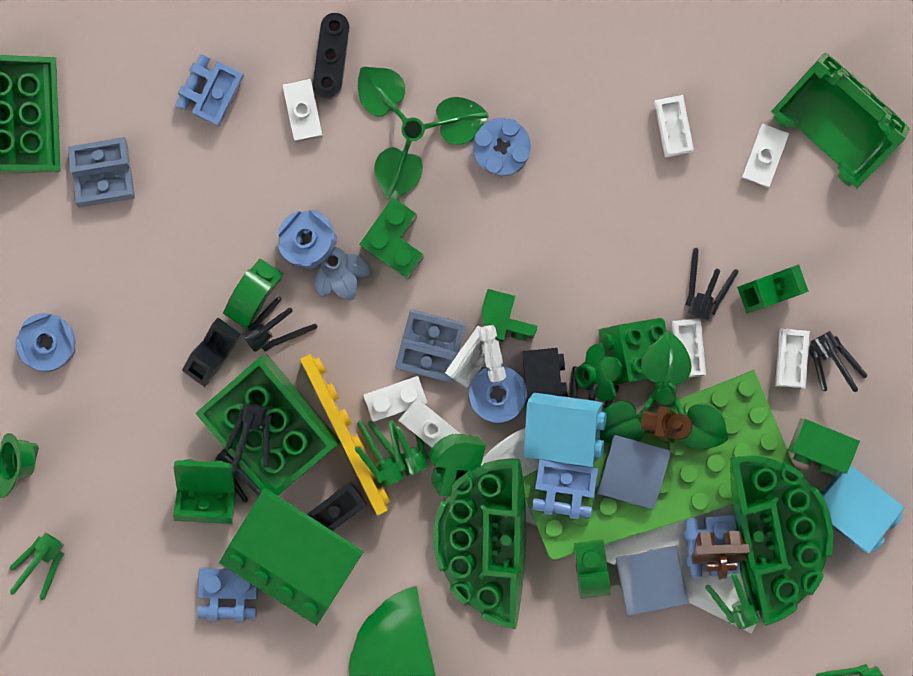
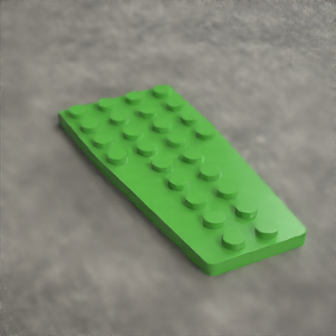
M749 371L679 399V403L686 414L691 406L698 403H708L715 406L725 419L728 440L725 443L710 449H696L687 446L677 439H674V443L664 442L656 437L655 434H649L645 430L639 442L671 451L654 510L597 494L611 445L604 442L602 458H598L594 466L591 467L598 468L594 498L582 497L581 505L592 507L590 518L579 517L577 520L569 518V515L553 513L551 516L544 515L543 511L532 510L533 498L545 500L546 491L535 490L537 470L524 476L525 499L549 558L555 560L575 554L574 543L603 539L604 544H608L733 504L730 458L751 455L765 456L794 467L755 371ZM673 403L664 406L668 407L673 412L678 414V411ZM556 493L555 501L571 504L572 495Z

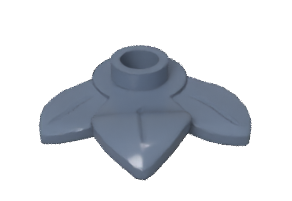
M334 247L329 257L336 256L338 264L333 267L329 266L328 258L319 264L320 269L314 278L315 288L321 297L333 290L340 297L353 300L357 291L356 278L371 275L370 267L359 255L345 254L340 248Z

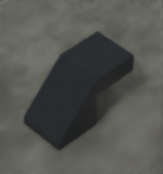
M218 317L210 326L203 341L190 354L182 371L205 387L232 352L241 334Z

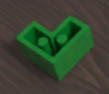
M392 197L359 245L407 280L424 258L423 253L402 239L416 220L417 214Z
M800 418L787 451L794 454V460L806 465H810L811 462L817 464L815 470L837 477L838 473H848L860 441L808 419Z

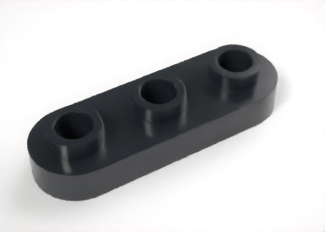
M340 13L326 15L320 26L313 87L316 94L323 99L337 97L343 85L350 26L347 18ZM337 22L340 24V29L338 31H331L330 25ZM328 51H335L336 57L329 60L326 58ZM325 79H331L333 81V84L330 88H324L322 86V82Z

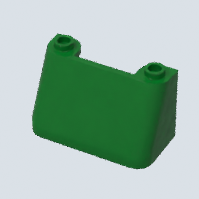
M823 53L771 110L775 115L773 117L774 120L785 129L788 126L790 128L797 127L838 164L839 179L847 186L853 185L856 189L906 139L910 131L904 120L827 53Z

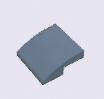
M125 137L68 146L70 171L74 178L75 199L78 207L135 199L131 164Z
M410 309L395 368L451 383L452 378L445 372L459 353L466 323Z
M614 435L597 494L654 510L671 451Z
M677 545L615 558L628 616L689 603Z

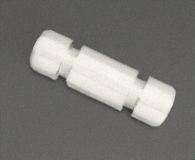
M494 325L483 326L478 332L480 341L484 342L482 350L486 367L490 368L488 371L489 380L491 382H500L506 378L504 367L501 366L503 360L499 342L495 340V337H497Z

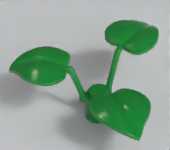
M364 66L360 69L358 94L364 108L375 116H383L392 108L403 122L401 132L404 138L407 139L403 152L398 148L391 147L382 151L376 158L374 165L375 176L387 199L404 195L420 180L423 172L422 160L418 155L408 154L411 142L421 139L425 129L440 126V133L443 139L451 144L461 145L471 141L489 117L486 110L478 103L463 97H450L438 104L436 109L438 121L423 124L420 119L415 117L407 119L395 105L405 95V83L402 77L397 72L387 68Z
M666 331L660 339L646 350L642 357L643 373L649 380L654 382L653 394L649 396L648 401L637 414L635 406L628 401L615 402L604 409L606 425L604 430H600V440L611 444L613 436L617 435L639 442L645 430L641 429L642 421L640 418H642L643 411H648L653 402L660 405H670L673 403L678 414H684L691 420L693 428L691 434L687 438L681 439L687 446L696 449H710L728 440L725 419L715 406L708 403H698L691 406L687 414L683 411L679 398L676 397V384H682L689 378L692 364L687 349L671 331Z

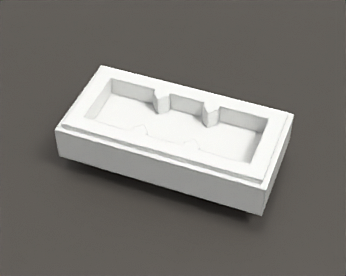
M311 79L283 84L294 141L323 136Z
M683 95L655 100L654 105L665 158L693 153L694 147Z
M762 123L741 178L769 188L789 133Z
M701 318L671 321L672 333L683 343L691 359L692 369L689 378L706 376Z
M480 326L476 327L445 372L465 388L470 385L485 363L482 350L484 342L480 341L478 332L481 328Z
M779 329L775 386L805 389L810 331Z
M418 398L399 419L403 425L432 448L443 437L451 434H461Z

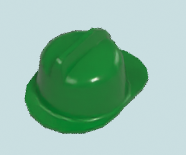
M6 433L0 445V498L9 495L16 481L33 474L39 446L36 443L17 440L12 433Z

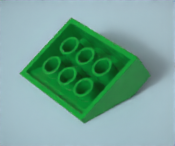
M0 55V174L60 172L56 57Z
M268 354L254 361L195 413L225 448L245 402L268 408L266 415L272 416L270 422L269 467H264L263 426H260L259 431L250 429L239 466L261 491L266 488L277 496L341 444L339 438ZM241 427L231 449H226L233 459L244 427Z
M264 488L228 545L219 564L317 626L364 551Z

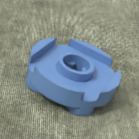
M496 118L485 123L476 133L473 152L477 163L482 169L497 176H509L521 170L529 158L531 143L528 133L514 119ZM498 140L510 144V147L507 148V154L502 155L500 151L495 152L494 147L497 146Z
M315 210L292 213L283 221L278 232L280 237V246L278 245L282 256L291 264L306 269H313L323 263L331 255L337 243V235L334 232L332 223L323 214ZM312 232V241L309 244L301 245L303 243L301 236L304 233L309 235Z
M42 313L28 318L22 324L16 339V349L21 360L28 366L42 371H53L63 367L73 357L76 350V338L72 327L67 321L57 315ZM45 334L48 338H53V343H51L49 350L39 346V343L42 342L41 336Z
M503 366L506 373V378L503 381L491 382L488 376L490 368L486 367L475 376L469 389V399L474 411L483 419L494 423L507 422L515 418L523 409L527 398L524 380L517 372L506 366ZM497 385L500 390L505 389L506 395L502 396L503 401L497 403L495 398L491 399L489 393L493 392V386Z

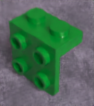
M656 318L598 329L599 343L603 345L605 357H616L622 364V374L617 381L613 382V385L648 379L642 370V357L646 350L667 331L664 319Z
M192 459L175 461L173 470L177 493L173 513L174 521L232 524L236 500L234 473L231 470L232 464L223 461L202 462Z

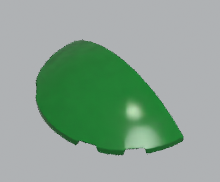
M739 456L730 458L734 515L737 531L741 532L743 543L749 544L750 553L746 554L745 565L763 625L767 626L794 613L797 610V605L807 595H813L824 578L822 571L826 559L832 555L833 526L829 509L822 494L798 469L785 462L765 456Z
M508 458L486 462L482 466L465 473L451 486V497L446 496L440 503L433 527V548L439 570L444 571L451 584V592L463 605L469 604L481 613V618L493 624L516 629L525 567L526 501L520 459Z
M417 586L404 589L383 601L382 605L369 615L356 635L357 638L350 655L349 676H436Z

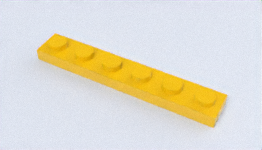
M309 354L301 358V363L377 516L388 511L387 504L391 502L384 487L378 488L374 480V474L355 451L356 446H359L363 451L365 448L358 434L352 436L348 426L352 425L351 419L345 409L340 411L335 401L339 399V395L333 383L327 385L322 375L327 371L320 357L314 359L313 355Z

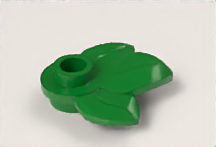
M601 343L594 344L588 348L585 362L577 367L575 380L581 388L586 390H592L593 384H598L596 398L603 401L613 400L616 397L613 382L620 378L622 364L616 357H605V351Z

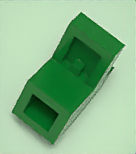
M259 258L254 266L246 271L235 287L223 314L247 329L261 312L267 297L280 282L284 273Z
M799 264L737 287L747 314L809 292Z
M487 289L482 308V321L484 326L494 325L497 334L495 338L503 342L506 331L512 332L511 338L527 342L528 337L534 338L537 325L510 319L515 296Z
M451 434L440 439L431 449L428 457L434 466L437 467L432 471L431 483L440 496L451 497V486L454 484L457 470L472 471L481 466L486 445L478 436Z
M603 539L574 543L580 598L610 595V581Z

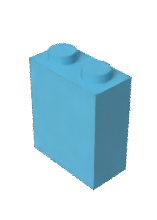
M533 393L527 402L524 457L593 467L596 460L602 458L604 451V440H600V430H604L606 425V413L602 412L603 402Z
M852 465L847 474L838 473L837 477L833 476L821 492L829 509L833 528L866 553H870L871 550L876 551L885 540L883 537L889 527L892 529L896 527L903 517L901 512L905 507Z

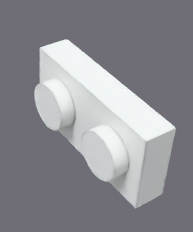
M418 376L364 394L373 422L406 411L416 398L424 404L428 403Z

